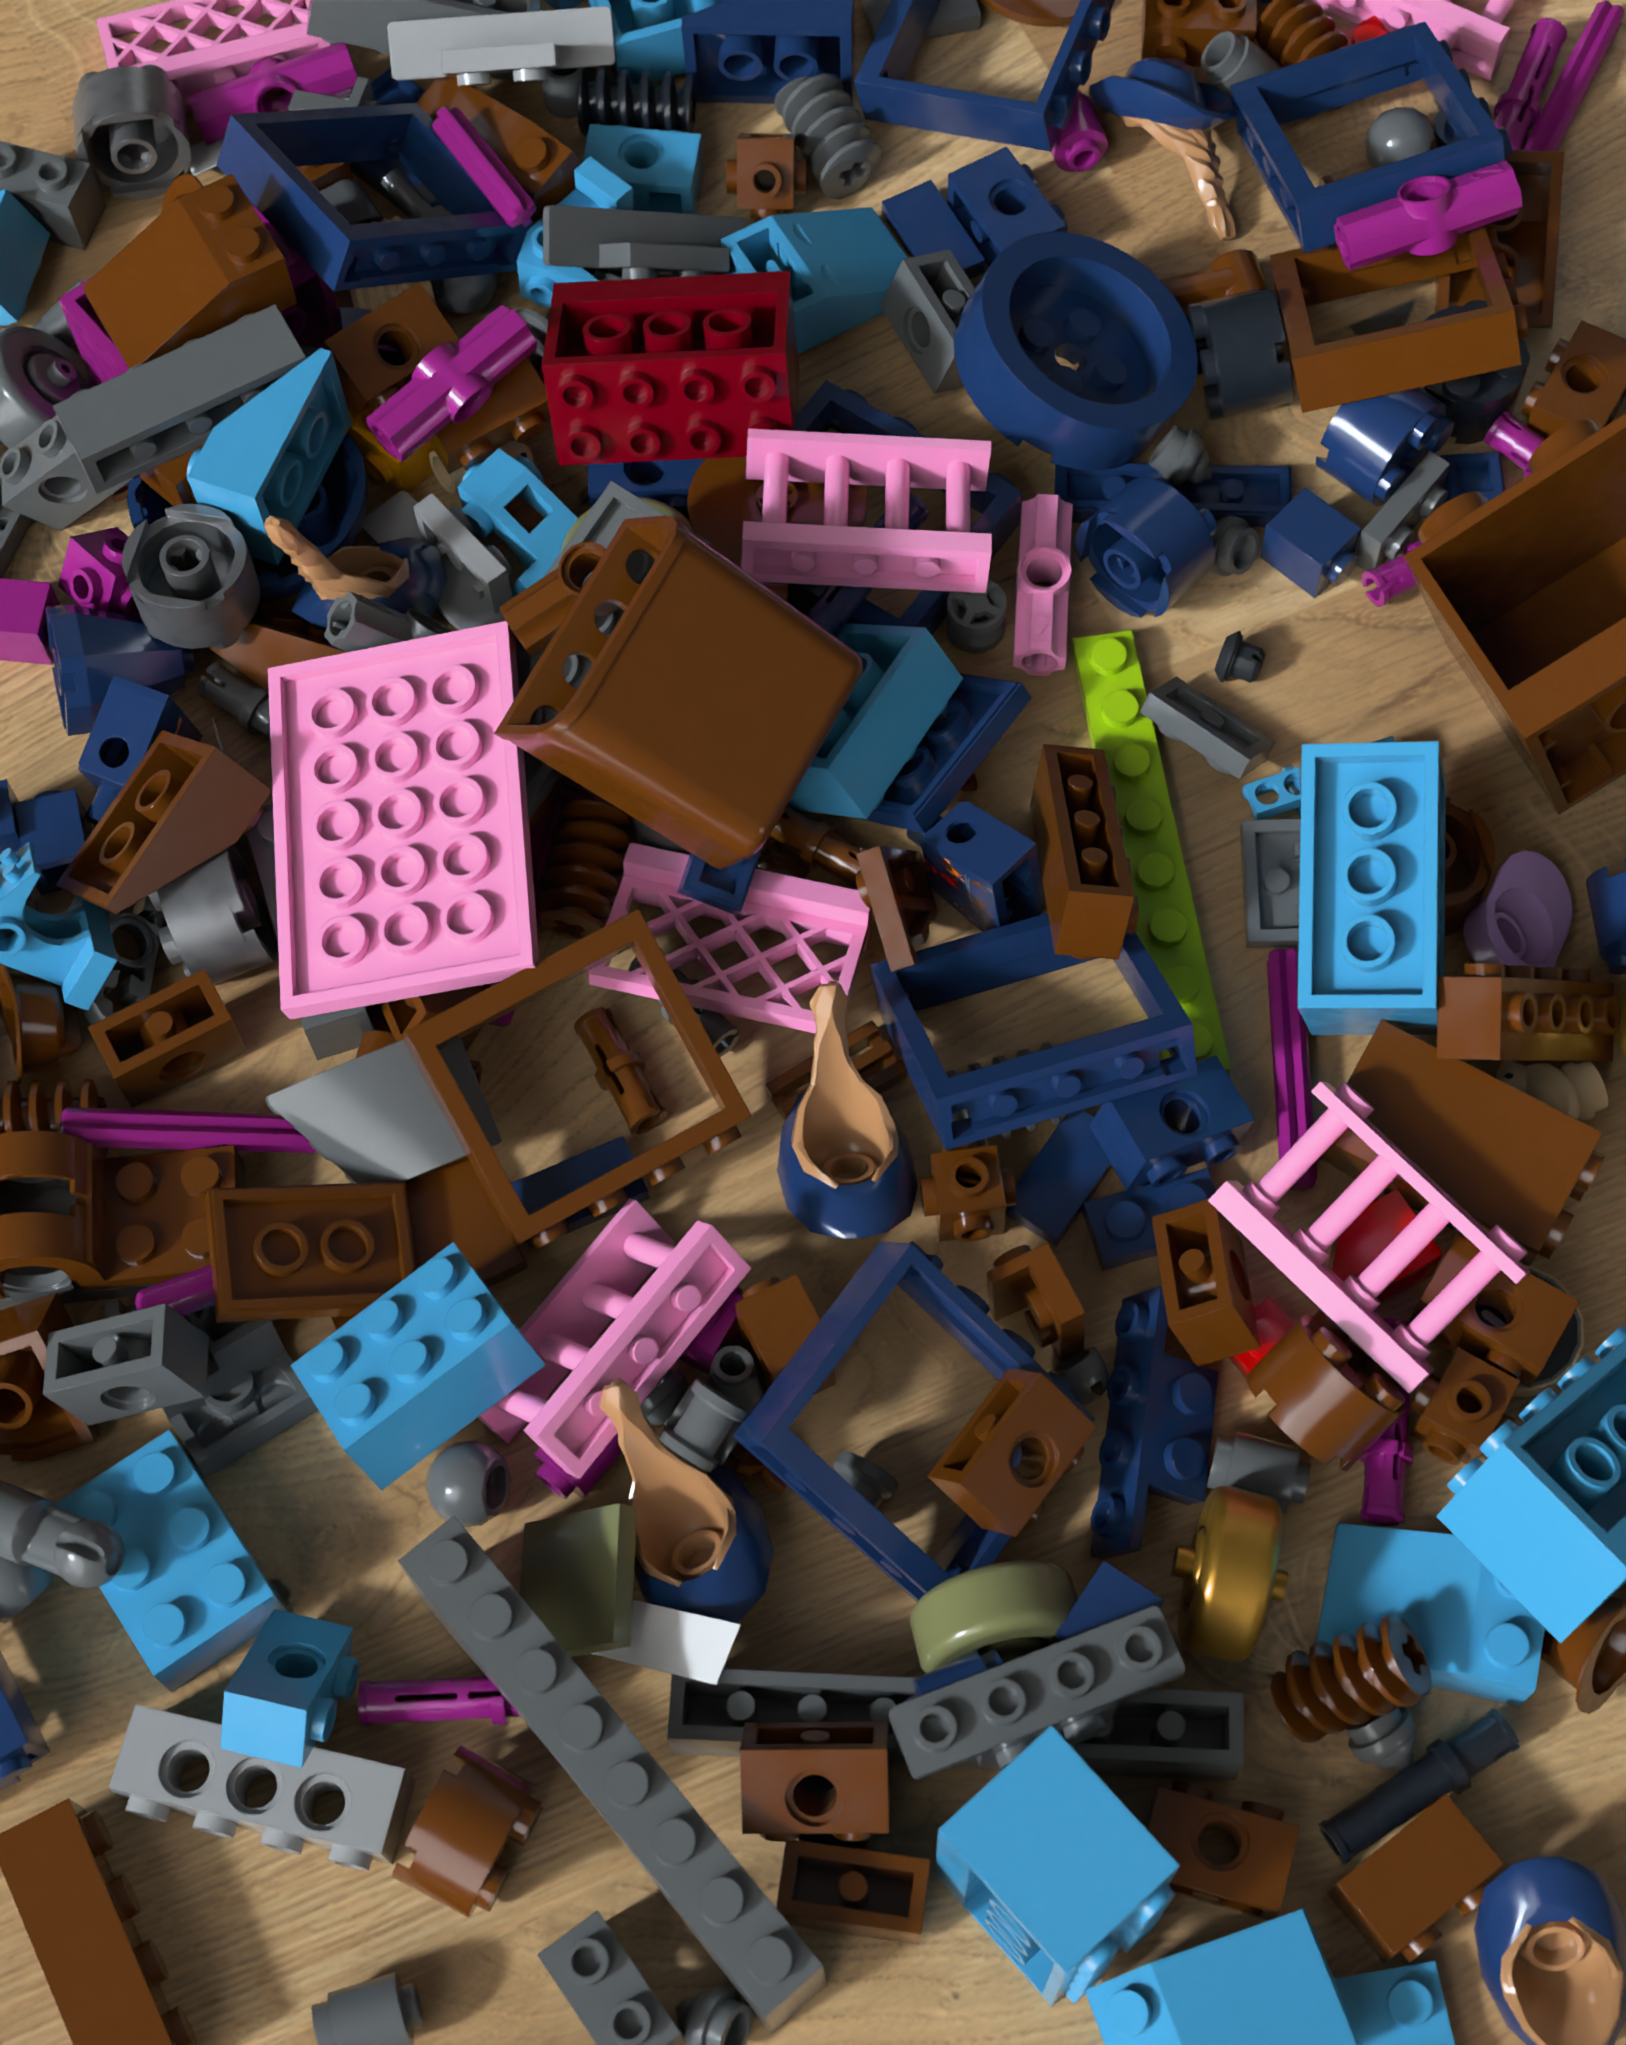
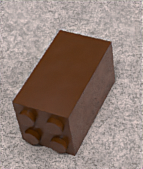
M1383 1020L1380 1021L1347 1082L1374 1108V1111L1367 1119L1488 1232L1498 1224L1528 1252L1520 1260L1523 1265L1530 1266L1537 1254L1549 1260L1574 1217L1573 1214L1562 1209L1568 1197L1580 1202L1605 1158L1604 1155L1594 1151L1602 1135L1601 1131L1459 1059H1437L1436 1047ZM1348 1127L1321 1155L1319 1160L1356 1179L1374 1161L1378 1154ZM1400 1174L1382 1191V1193L1387 1195L1398 1189L1408 1205L1418 1212H1421L1429 1203ZM1449 1222L1446 1225L1447 1227L1462 1234L1451 1222Z

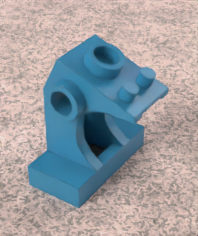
M589 156L574 169L576 189L557 204L634 210L633 189L629 184ZM543 217L527 231L517 258L521 297L530 299L542 307L550 308L554 283L599 281L583 268L546 266L544 264Z
M498 448L483 463H477L470 467L458 486L462 505L461 512L471 523L475 534L485 538L490 532H493L515 552L524 566L525 572L511 588L512 596L515 597L542 579L561 553L564 539L578 518L543 484V477L538 468L526 457L519 455L514 459ZM516 497L529 503L544 518L530 533L504 509Z
M28 842L17 852H14L11 848L5 849L0 854V861L2 862L0 864V964L61 986L65 1003L88 1011L118 960L105 909L77 896L65 913L51 915L38 912L25 904L41 875L40 868L36 867L34 857L35 845Z

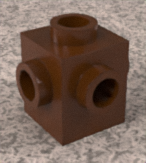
M740 133L737 137V159H727V194H737V209H750V218L765 219L771 215L784 214V209H794L796 195H806L807 161L796 160V134ZM763 169L771 171L775 175L776 182L773 184L763 183L758 177V171Z
M972 1142L949 1150L943 1148L942 1152L931 1153L930 1176L919 1178L924 1217L935 1216L939 1242L949 1240L972 1242L986 1239L992 1235L1004 1234L1006 1207L1016 1206V1190L1012 1167L1000 1168L997 1145L981 1147L979 1143Z
M1458 1347L1442 1378L1440 1379L1430 1374L1423 1382L1410 1406V1409L1421 1414L1411 1435L1422 1440L1423 1448L1438 1460L1451 1465H1459L1460 1462L1467 1465L1475 1457H1480L1482 1452L1479 1448L1500 1426L1509 1419L1514 1423L1515 1419L1506 1415L1504 1411L1520 1380Z

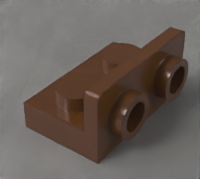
M1048 1242L1032 1250L1028 1245L1018 1246L999 1256L993 1263L995 1268L987 1272L988 1304L994 1320H1001L1029 1307V1310L1024 1312V1315L1036 1342L1041 1348L1051 1344L1060 1362L1083 1350L1085 1311Z

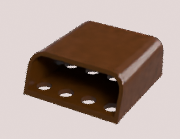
M663 515L624 519L494 734L503 740L512 742L717 869H727L756 854L769 838L857 685L863 672V661L856 651L684 527L683 523L674 517ZM634 552H645L655 559L641 585L635 583L626 571L627 558ZM603 603H613L624 611L610 636L604 635L595 624L594 614L596 608ZM572 655L584 656L593 663L578 689L571 687L563 676L564 661ZM539 708H551L559 713L558 716L545 724L531 725L530 722L533 712Z

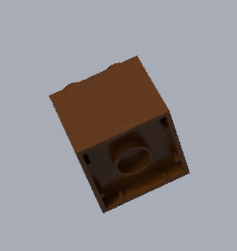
M1626 413L1602 429L1593 420L1584 419L1570 423L1557 430L1545 439L1532 454L1529 460V468L1532 474L1490 501L1486 499L1483 493L1477 491L1464 493L1447 501L1432 512L1421 525L1418 531V538L1422 544L1403 556L1445 644L1559 815L1626 774Z

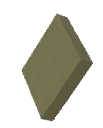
M617 1503L524 1523L520 1596L570 1657L630 1647L637 1523L636 1507Z

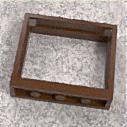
M1481 226L1457 234L1456 244L1439 254L1418 256L1404 252L1351 271L1343 263L1337 243L1304 253L1302 248L1270 255L1279 311L1302 413L1522 365L1518 340L1528 338L1527 317L1523 303L1518 301L1515 280L1513 277H1509L1504 251L1500 252L1495 226L1489 228ZM1475 269L1487 304L1485 308L1315 346L1306 306Z
M639 909L536 962V968H525L407 1030L404 1034L403 1041L515 1246L531 1239L535 1249H539L571 1231L565 1221L566 1218L586 1207L589 1208L594 1218L629 1199L623 1187L635 1180L646 1176L652 1187L686 1168L680 1156L703 1144L706 1152L710 1155L741 1138L742 1135L736 1125L752 1117ZM632 948L721 1111L535 1213L528 1215L443 1060L439 1049Z

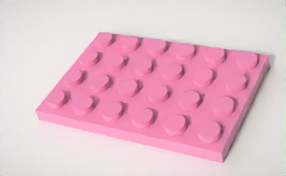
M503 621L268 668L281 1011L290 1020L496 983L525 968H536L535 963L539 961L524 750L494 734L519 693L515 634L507 622Z

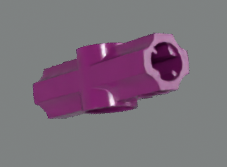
M341 42L288 61L274 57L262 59L255 63L248 75L190 94L188 99L201 135L206 144L209 145L224 140L231 114L289 111L288 106L295 90L316 94H329L337 98H344L351 95L358 75L346 43ZM280 87L287 89V92L279 98L271 99L264 96L272 88Z
M1506 160L1449 180L1436 175L1414 178L1399 187L1396 198L1337 217L1336 224H1334V233L1343 263L1351 271L1404 252L1418 256L1442 253L1456 244L1457 234L1518 214L1519 207H1522L1521 188L1517 183L1513 168Z
M502 304L454 345L451 342H445L429 352L415 368L412 380L366 418L367 426L373 432L380 445L392 457H396L401 462L405 461L448 423L452 421L453 424H460L474 415L490 397L493 390L492 386L537 349V340L529 330L527 323L513 309L510 310Z

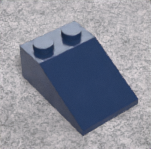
M727 0L682 17L681 28L686 77L688 73H694L697 102L774 104L776 94L786 84L796 78L830 73L840 78L843 91L850 95L853 103L855 64L854 0Z

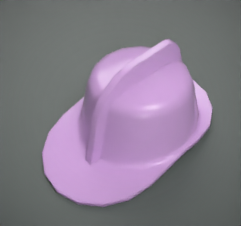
M1527 850L1515 853L1507 858L1500 867L1489 893L1473 907L1464 920L1463 935L1466 947L1471 955L1469 963L1555 967L1556 960L1570 930L1573 910L1571 894L1565 878L1552 861L1539 852Z

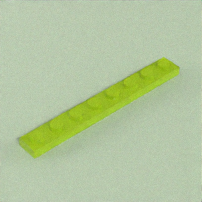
M1132 630L1072 638L1071 653L1093 749H1104L1111 785L1115 787L1116 791L1115 805L1118 819L1123 824V843L1126 858H1129L1131 863L1133 892L1138 897L1139 902L1138 923L1135 932L1192 1022L1196 1062L1216 1055L1229 1076L1231 1066L1152 720L1140 713L1147 695ZM1167 1049L1159 1051L1160 1060L1172 1057Z

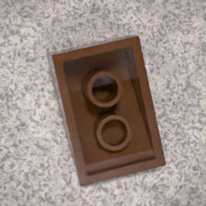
M1512 150L1513 153L1507 155L1508 159L1506 161L1513 168L1517 183L1521 188L1522 207H1519L1518 214L1484 226L1485 228L1493 226L1496 228L1500 252L1504 251L1509 277H1513L1515 280L1518 301L1524 305L1528 328L1551 329L1553 326L1564 151ZM1475 269L1436 277L1435 313L1450 307L1465 306L1468 302L1474 300L1485 301Z
M233 174L175 200L82 286L86 297L128 369L176 350L192 339L202 338L233 324L247 314L257 313L276 304L279 311L297 304L285 258Z
M162 730L56 885L72 895L117 914L235 844L242 834L248 832L258 822L263 811L262 804L272 790L218 748Z

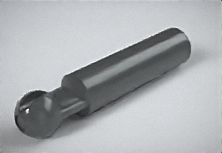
M0 1480V1557L20 1565L29 1566L32 1564L57 1574L74 1587L96 1589L113 1580L123 1565L125 1549L122 1537L112 1525L106 1521L86 1519L60 1509L48 1498Z

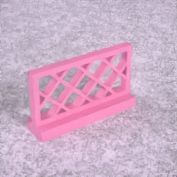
M172 0L96 19L108 69L122 66L141 67L148 64L161 67L166 71L168 79L180 91L185 102L186 114L193 112L188 95L248 75L255 63L262 59L274 57L288 61L330 46L329 42L320 37L307 35L310 0H293L290 4L277 0ZM238 5L246 7L237 17L223 13L230 7ZM262 13L277 17L268 28L254 23ZM186 18L193 20L184 30L170 26L177 20ZM210 26L224 30L215 41L201 36ZM133 31L140 32L131 43L113 38V36ZM157 39L171 43L162 54L148 50ZM272 88L265 94L285 90V88Z
M630 843L623 861L624 876L606 926L628 915L632 901L661 907L665 914L647 922L653 936L655 937L675 927L687 943V946L665 955L671 969L673 970L698 959L710 976L694 985L679 982L692 1007L816 1033L813 1012L802 1009L794 997L818 985L834 981L833 978L840 975L838 983L842 985L849 1001L863 950L866 951L869 943L873 921L872 907L869 908L864 904L858 890L755 869L742 911L733 915L677 893L689 855ZM698 916L722 920L726 927L699 940L687 921ZM759 929L782 933L787 941L761 953L748 934ZM736 940L749 959L722 971L710 955V952ZM820 942L848 947L845 956L823 966L809 947ZM797 953L811 972L784 984L771 965ZM611 959L589 971V985L660 1000L642 967L631 972L609 967ZM759 971L772 989L757 998L739 995L732 984Z

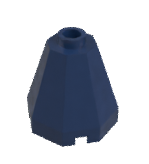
M73 604L46 607L47 636L50 652H53L54 667H52L62 723L68 736L91 733L114 675L171 695L185 688V674L195 671L192 649L176 647L152 637L140 617Z

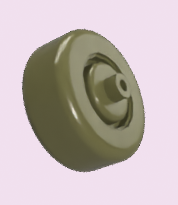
M1018 1560L975 1568L938 1584L918 1600L910 1616V1626L923 1673L926 1674L973 1650L982 1655L995 1649L1003 1663H1007L1059 1643L1056 1637L1057 1630L1066 1621L1069 1612L1078 1600L1071 1576L1064 1569L1052 1563Z

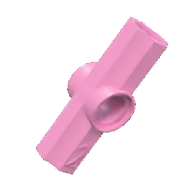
M1037 494L1035 498L1023 501L1021 504L1015 593L1013 667L1020 668L1027 675L1049 676L1051 673L1057 670H1064L1066 667L1068 607L1072 573L1070 562L1073 504L1063 501L1059 495ZM1039 582H1045L1053 586L1039 587L1034 584Z

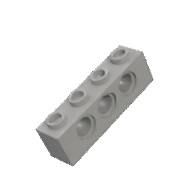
M135 1704L108 1787L121 1798L128 1801L125 1809L126 1812L160 1822L167 1821L169 1811L195 1817L192 1826L194 1829L225 1838H234L237 1827L263 1833L260 1841L261 1845L291 1854L301 1855L304 1843L330 1849L328 1861L361 1871H369L372 1860L392 1864L415 1780L405 1768L313 1747L303 1768L220 1749L222 1725ZM197 1759H207L210 1771L206 1782L197 1790L182 1792L179 1780L186 1765ZM260 1776H275L277 1779V1791L274 1798L263 1807L249 1808L246 1803V1792L249 1785ZM330 1791L343 1792L345 1807L341 1816L330 1824H315L313 1820V1807L318 1798Z

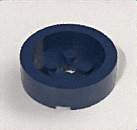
M1038 233L1021 238L1002 250L964 305L959 326L954 332V356L961 381L971 400L986 420L1018 447L1024 440L1036 448L1052 454L1050 463L1073 469L1104 470L1129 463L1142 455L1154 443L1191 394L1197 375L1198 357L1194 335L1183 309L1169 289L1147 267L1124 251L1106 242L1075 233ZM1056 357L1063 358L1072 365L1078 362L1079 367L1075 371L1068 366L1060 365Z

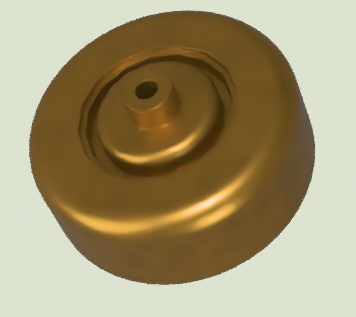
M1226 1485L1218 1486L1211 1491L1205 1501L1191 1548L1177 1545L1172 1562L1171 1576L1184 1579L1178 1616V1637L1181 1645L1187 1651L1231 1662L1245 1660L1252 1653L1258 1641L1270 1600L1283 1601L1288 1583V1571L1277 1569L1282 1536V1512L1279 1503L1274 1498Z

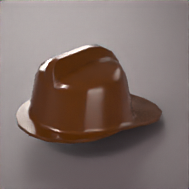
M0 964V1014L12 1045L15 1077L18 1084H21L23 1069L56 1061L61 1057L73 1055L79 1050L81 1037L78 1010L76 1006L64 1002L61 986L32 975L8 973L6 965Z
M1610 1597L1561 1644L1547 1629L1544 1631L1540 1658L1576 1689L1575 1700L1578 1710L1590 1714L1598 1710L1609 1699L1616 1688L1626 1680V1600Z

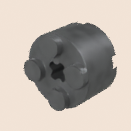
M149 64L141 67L122 66L101 72H89L80 78L78 91L72 105L77 160L90 163L97 182L109 187L113 196L122 199L140 200L166 193L173 180L183 170L184 174H186L191 164V148L185 102L178 88L168 79L166 71L159 66Z
M202 504L175 505L164 509L167 516L154 521L150 525L147 519L143 521L127 539L122 555V567L148 633L156 639L181 648L199 649L213 647L225 649L235 644L241 636V631L253 618L260 600L259 580L246 541L241 532L233 525L232 520L224 512Z
M234 845L149 894L155 909L158 912L163 911L168 925L159 929V938L169 961L173 965L181 962L186 977L205 968L213 984L276 960L273 954L278 953L275 934L260 894L254 896L251 887L245 880V878L252 875Z

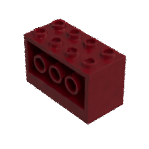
M790 271L554 283L542 359V371L558 466L747 457L748 429L797 431L800 371Z

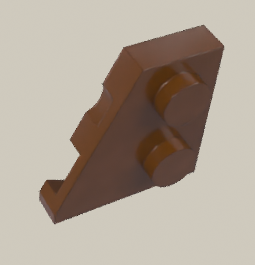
M877 846L857 853L856 856L861 870L856 873L857 888L864 904L869 908L872 907L890 971L897 972L917 965L919 958L914 947L926 943L930 933L929 924L934 923L938 912L921 852Z

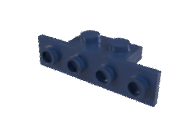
M1162 1286L1122 1299V1307L1115 1322V1332L1118 1339L1114 1371L1110 1376L1107 1386V1396L1110 1403L1106 1435L1099 1450V1461L1102 1467L1098 1499L1091 1514L1093 1539L1090 1556L1101 1560L1141 1551L1148 1493L1186 1505L1204 1502L1219 1372L1203 1366L1197 1367L1195 1363L1164 1353L1168 1320Z

